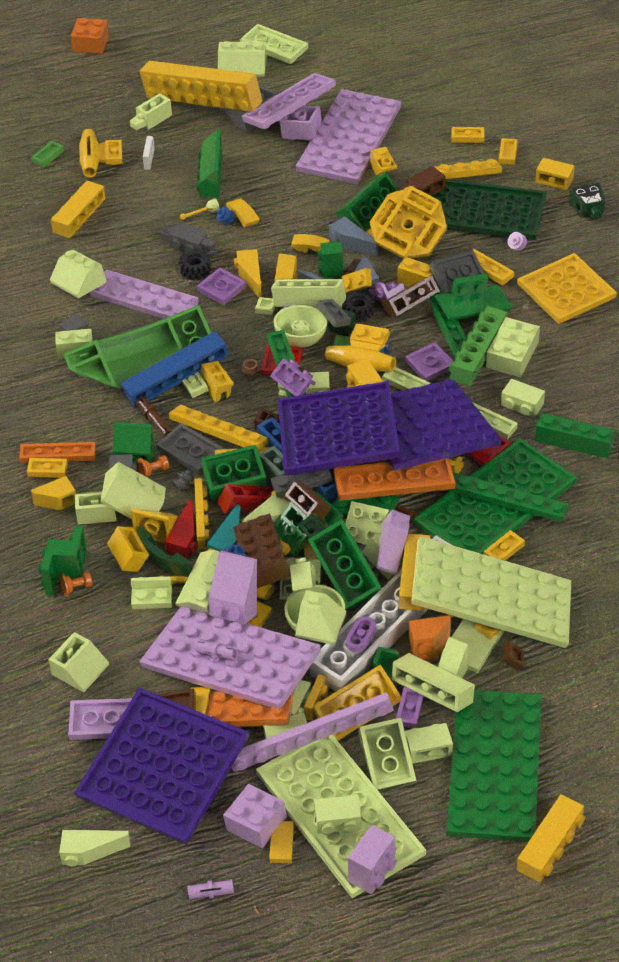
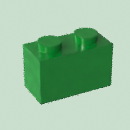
M341 241L320 243L321 250H317L318 261H321L318 264L319 274H322L323 279H340L343 276Z

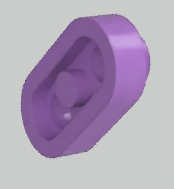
M366 616L357 619L346 636V647L349 651L359 653L365 650L376 632L374 619Z

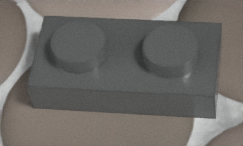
M333 299L317 301L316 307L334 327L350 325L351 318Z

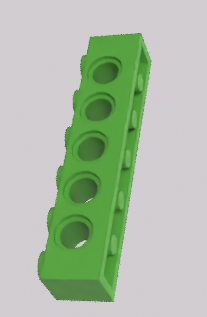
M487 306L485 311L480 313L478 322L475 321L472 331L468 333L467 340L463 341L461 351H457L455 361L450 363V380L468 386L472 385L487 359V351L508 312Z

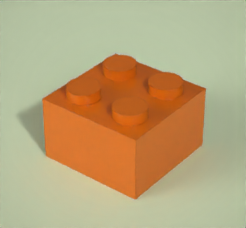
M77 18L70 36L72 51L103 54L109 37L108 21Z

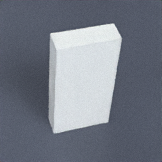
M147 136L143 152L144 170L151 169L155 150L153 136Z

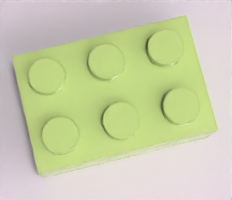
M506 317L487 351L486 368L521 377L539 343L540 326Z

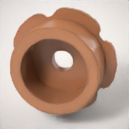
M247 359L242 365V372L249 376L256 374L260 369L257 361L254 359Z

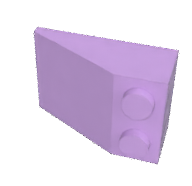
M225 551L219 552L209 595V615L246 624L257 615V559Z

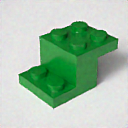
M315 492L331 507L323 521L328 526H331L341 520L344 515L320 493ZM291 502L275 523V527L280 540L290 546L291 550L289 553L297 557L309 539L298 525L307 517Z
M75 525L74 533L70 534V540L48 539L47 546L43 547V562L39 563V574H42L41 586L44 587L46 595L54 596L57 580H60V574L63 573L71 579L82 577L87 556L83 526Z

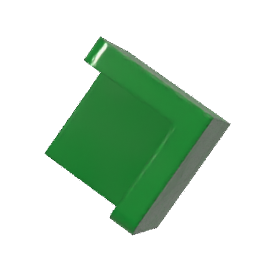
M378 647L373 660V669L381 665L393 682V662L399 659V652Z

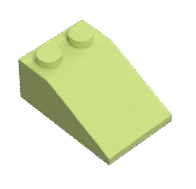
M401 718L359 727L358 732L371 782L377 790L416 781Z

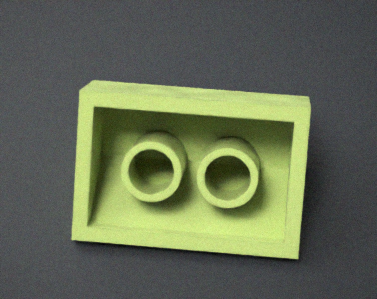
M219 42L218 69L255 73L256 77H265L267 61L266 42Z
M75 250L67 251L59 257L50 278L52 284L77 298L107 283L102 265Z
M118 462L105 473L101 503L132 519V509L159 511L164 503L166 488Z
M209 550L199 554L175 603L176 606L188 607L192 610L209 614V595L219 551Z

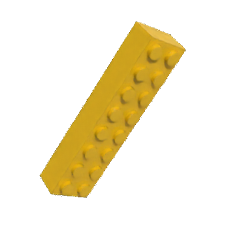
M148 61L139 70L147 98H153L161 93L173 102L254 112L263 102L255 73Z

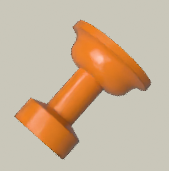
M165 455L159 456L158 461L152 463L140 458L137 460V467L139 473L148 478L152 470L158 468L162 471L168 470L169 462Z
M89 571L83 572L82 577L71 579L63 573L60 574V585L65 597L69 596V593L73 591V587L84 585L85 588H89L93 585Z

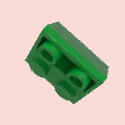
M115 422L113 455L132 454L133 462H137L138 459L142 458L152 463L155 454L152 424Z

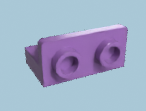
M383 282L372 283V286L369 287V293L375 300H388L405 290L403 283L396 284L395 282L390 284H384Z
M282 359L270 376L294 396L303 395L310 384H316L312 380L313 375L306 370L302 372L298 369L300 365L292 359L290 361Z

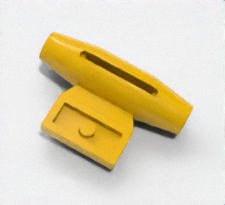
M92 129L84 130L79 143V160L83 174L89 178L94 177L99 162L106 163V165L123 164L121 140H105V142L98 144L95 132Z
M356 324L350 337L351 346H328L325 351L326 360L344 367L365 359L369 360L376 372H393L396 367L395 357L379 352L385 347L390 335L389 329Z

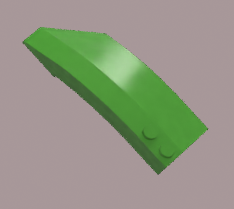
M197 305L136 330L92 341L64 353L63 356L70 371L120 389L122 388L121 383L211 334V331L200 306Z

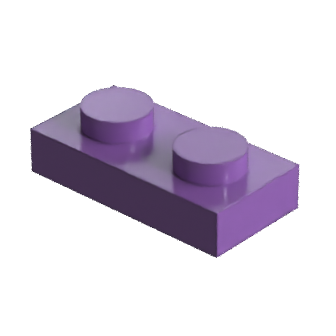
M407 687L403 689L396 718L402 719L403 727L417 728L424 696Z

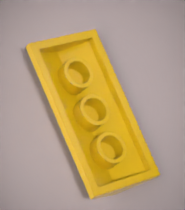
M379 665L314 705L313 710L317 719L386 692L392 706H395L400 702L401 695L382 666ZM358 724L343 732L332 735L339 741L364 724Z

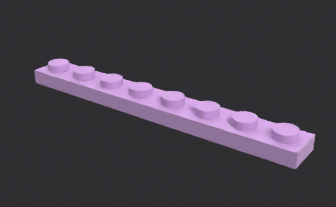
M386 692L244 747L231 768L234 772L244 770L275 756L286 754L288 751L304 747L314 741L325 739L332 734L343 732L358 724H364L371 719L384 716L394 711L392 703Z

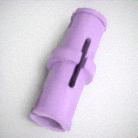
M200 639L195 646L197 653L208 654L213 658L221 657L234 661L238 656L237 647L222 645L221 642L217 641L213 643Z
M232 879L212 882L210 880L205 884L187 886L189 900L204 897L213 899L214 896L234 894ZM221 887V889L200 892V890Z

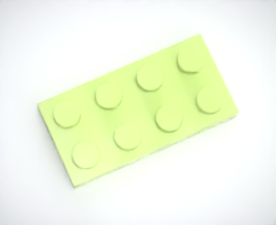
M260 24L254 26L240 39V42H266L268 56L292 64L308 49L307 42Z

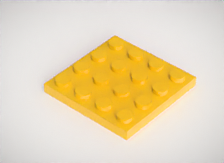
M575 253L517 279V284L558 324L616 298L617 292Z

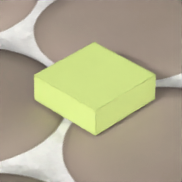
M259 297L255 313L273 316L275 310L274 300L272 298Z

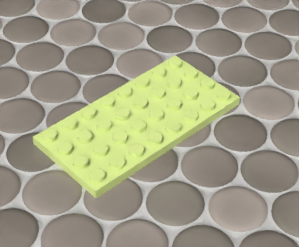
M422 536L419 537L417 541L411 604L563 648L568 646L571 580Z
M333 735L309 743L304 747L288 751L286 754L280 755L256 769V774L271 794L284 801L288 816L294 821V824L351 898L361 894L364 890L349 883L348 857L371 825L395 836V847H397L395 859L397 862L391 872H387L385 879L426 855V849ZM358 795L361 829L352 832L339 831L331 834H317L314 799Z

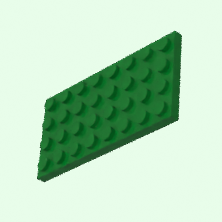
M521 438L470 476L553 500L577 483L576 476ZM450 491L414 518V524L432 538L438 536L453 546L483 554L484 550L510 530L515 532L535 515Z
M474 690L473 703L456 712L446 836L519 842L530 841L536 832L541 694Z

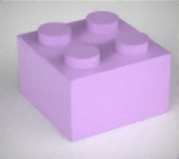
M320 106L299 107L293 113L283 117L280 120L282 138L289 140H313L322 122Z
M248 784L223 814L227 831L263 848L270 840L275 829L287 818V813L283 800Z
M374 825L370 826L348 857L349 883L370 894L376 888L382 886L385 875L388 871L391 872L397 862L395 859L397 847H395V836Z

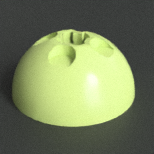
M294 305L280 310L275 315L274 327L275 331L284 329L290 346L306 348L314 345L322 338L327 328V318L317 308L306 305Z
M314 585L311 588L294 591L286 600L284 608L286 619L291 628L296 632L300 605L306 590L328 595L344 610L345 603L342 596L334 589L324 585Z

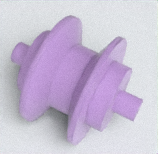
M519 232L512 233L508 238L509 247L516 251L523 250L527 244L526 237Z

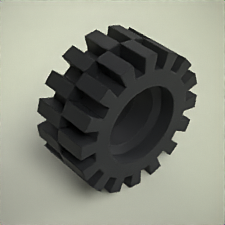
M192 249V252L188 250L186 251L187 254L183 253L180 256V273L186 279L191 277L192 280H195V278L200 280L201 277L205 278L206 275L210 274V257L205 251L201 252L200 249L198 251Z
M358 290V293L352 291V294L349 292L342 304V309L354 312L358 322H361L362 319L365 322L367 318L370 319L374 315V298L370 293L367 295L366 291L362 293V290Z

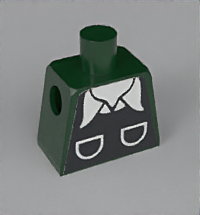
M600 183L569 189L568 202L580 217L591 216L596 220L602 216L605 208V198Z

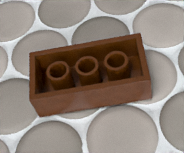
M270 513L233 527L237 543L244 549L245 557L257 559V589L291 576L282 544Z

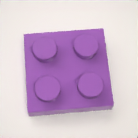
M219 267L197 285V291L224 306L247 286L246 281Z
M436 342L405 356V362L421 379L427 382L449 372L450 363L453 361Z

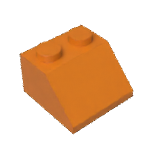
M450 615L409 621L410 653L429 663H434L441 655L450 637Z

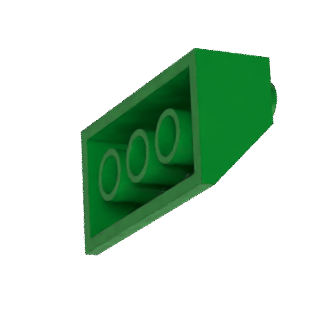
M217 129L202 142V149H199L198 169L200 170H197V180L199 181H196V190L200 191V197H220L223 159L221 129Z
M384 172L368 182L337 210L335 215L338 219L348 218L366 232L371 229L370 221L387 195L399 191L389 175Z
M541 413L536 425L535 442L608 459L618 430Z
M343 519L308 539L336 591L342 596L348 610L352 612L362 606L382 589Z

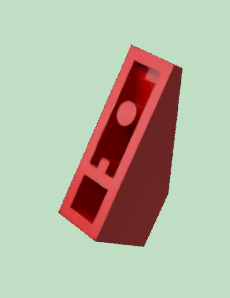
M226 484L217 502L224 514L228 515L237 504L240 505L242 515L254 511L269 499L274 488L273 486Z
M191 500L186 504L165 540L167 555L174 556L176 553H179L188 560L197 549L193 501Z

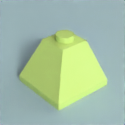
M306 590L300 605L295 637L336 645L346 616V610L328 595Z

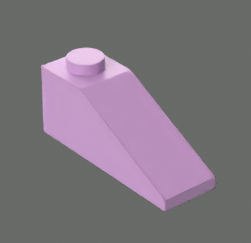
M391 510L382 523L377 562L378 569L394 575L397 573L409 530V515Z

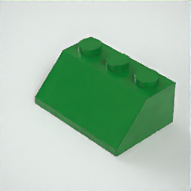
M256 445L200 458L210 501L219 499L226 484L266 486V474Z

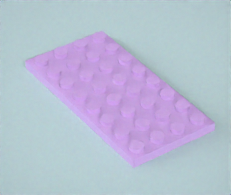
M341 89L321 122L314 139L310 141L296 164V171L358 185L371 162L370 150L379 148L401 108V101Z
M180 607L139 662L143 668L264 706L280 709L312 665L321 648L319 644L247 623L242 624L218 618L188 607ZM200 639L213 643L216 641L221 642L222 645L237 647L238 656L234 661L221 657L213 658L208 654L197 653L195 650L196 643Z

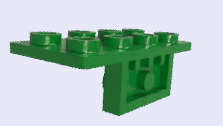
M486 274L455 278L450 293L435 296L437 303L449 320L479 316L481 312L485 311L487 306L503 311L512 310L513 307L498 285L487 287L489 278Z

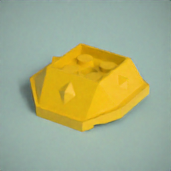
M413 186L388 194L370 221L375 244L403 259L405 257L410 259L428 257L447 230L441 201ZM407 225H411V226H412V227L409 228V229L405 228V226H407Z

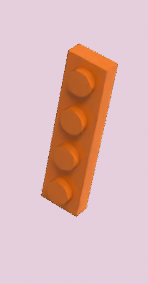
M96 443L20 444L19 461L20 463H29L30 458L95 461Z

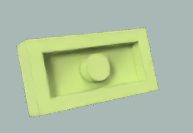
M198 372L194 376L188 377L187 380H182V384L192 398L209 391L207 384Z

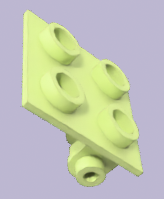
M352 501L346 526L355 542L367 545L372 537L379 534L389 510Z

